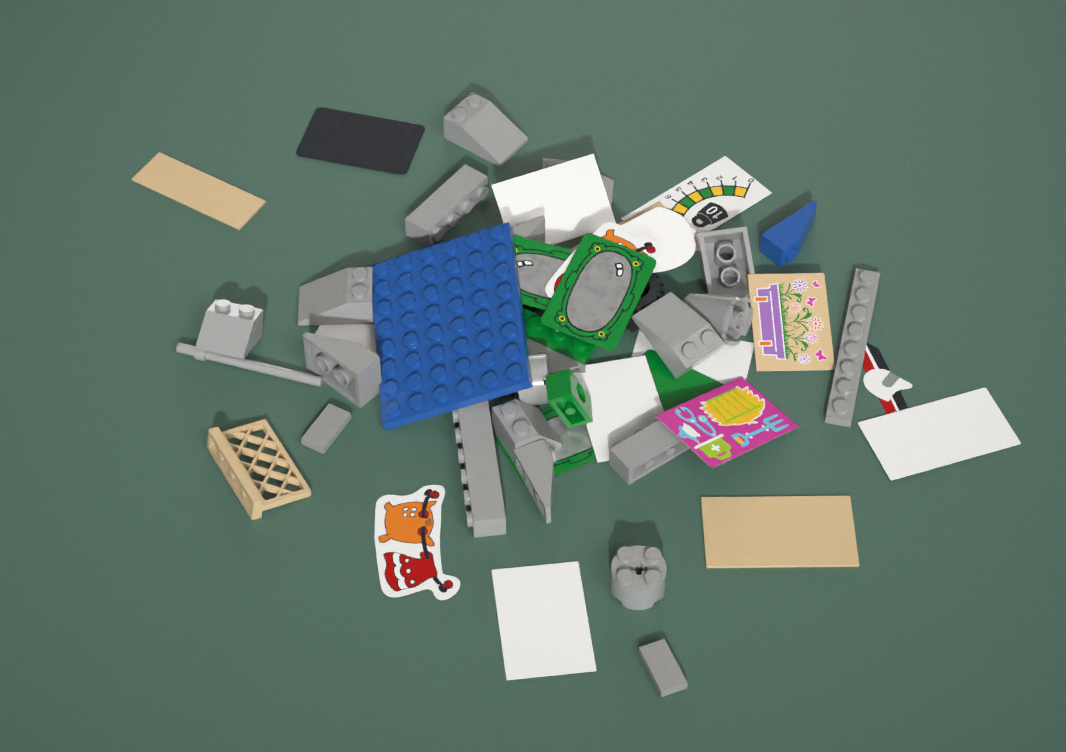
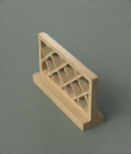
M266 419L222 432L219 427L208 429L207 448L251 520L262 518V511L311 496V489ZM261 429L266 434L264 439L251 435L252 432ZM238 438L243 441L239 446L229 443L227 439ZM251 442L260 445L258 451L245 448L246 443ZM267 447L276 450L277 454L272 456L262 452ZM243 454L254 459L250 464L240 461V455ZM258 460L272 463L269 469L256 465ZM276 465L286 467L289 470L287 475L274 471ZM252 472L264 475L263 482L252 479L250 477ZM274 478L283 481L281 488L267 484L269 479ZM290 483L299 486L301 490L293 492L285 488ZM263 491L277 494V496L265 501L262 493Z

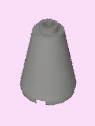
M690 293L682 300L710 323L721 340L726 344L738 345L740 341L737 340L740 336H746L752 323L753 309L749 308L748 302L752 303L751 300L745 296Z

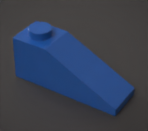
M812 201L761 234L760 252L779 267L795 260L815 221L817 203Z

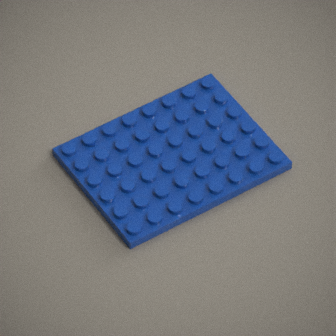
M509 222L370 265V267H373V315L376 353L380 357L382 382L379 384L382 425L386 431L533 387L513 230Z

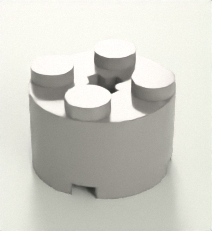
M547 353L529 354L533 387L514 392L515 399L533 406L547 404L546 376L549 375Z
M623 546L618 549L611 564L610 590L612 596L621 601L624 607L632 610H645L651 608L653 603L663 598L667 566L664 558L661 556V551L655 547Z

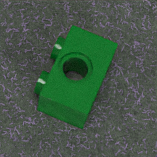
M570 368L546 376L547 401L569 429L593 422L591 397Z

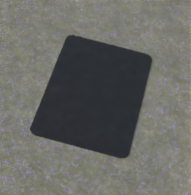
M319 107L315 110L296 154L300 157L403 175L409 170L425 127L419 124Z

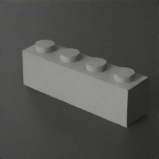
M465 164L405 218L406 236L425 247L432 246L435 242H438L450 228L456 226L465 214L470 213L480 200L486 198L489 192L488 176Z

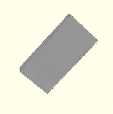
M328 404L301 438L302 445L325 454L352 419L351 413Z
M665 639L639 647L638 653L661 697L687 689L688 682Z

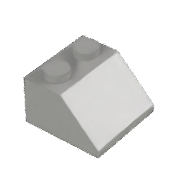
M216 299L206 310L196 349L245 359L262 337L263 309L254 308V306L247 304L231 303L225 299Z
M517 399L492 407V429L513 462L514 449L541 439L544 440L547 448L551 447L554 450L562 447L561 441L538 407Z

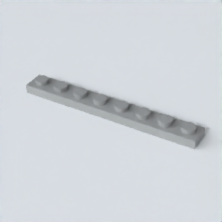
M856 268L825 423L851 427L880 272Z

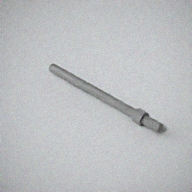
M178 343L176 347V352L194 356V359L204 362L211 360L322 387L324 378L246 358L240 359L196 349V346Z

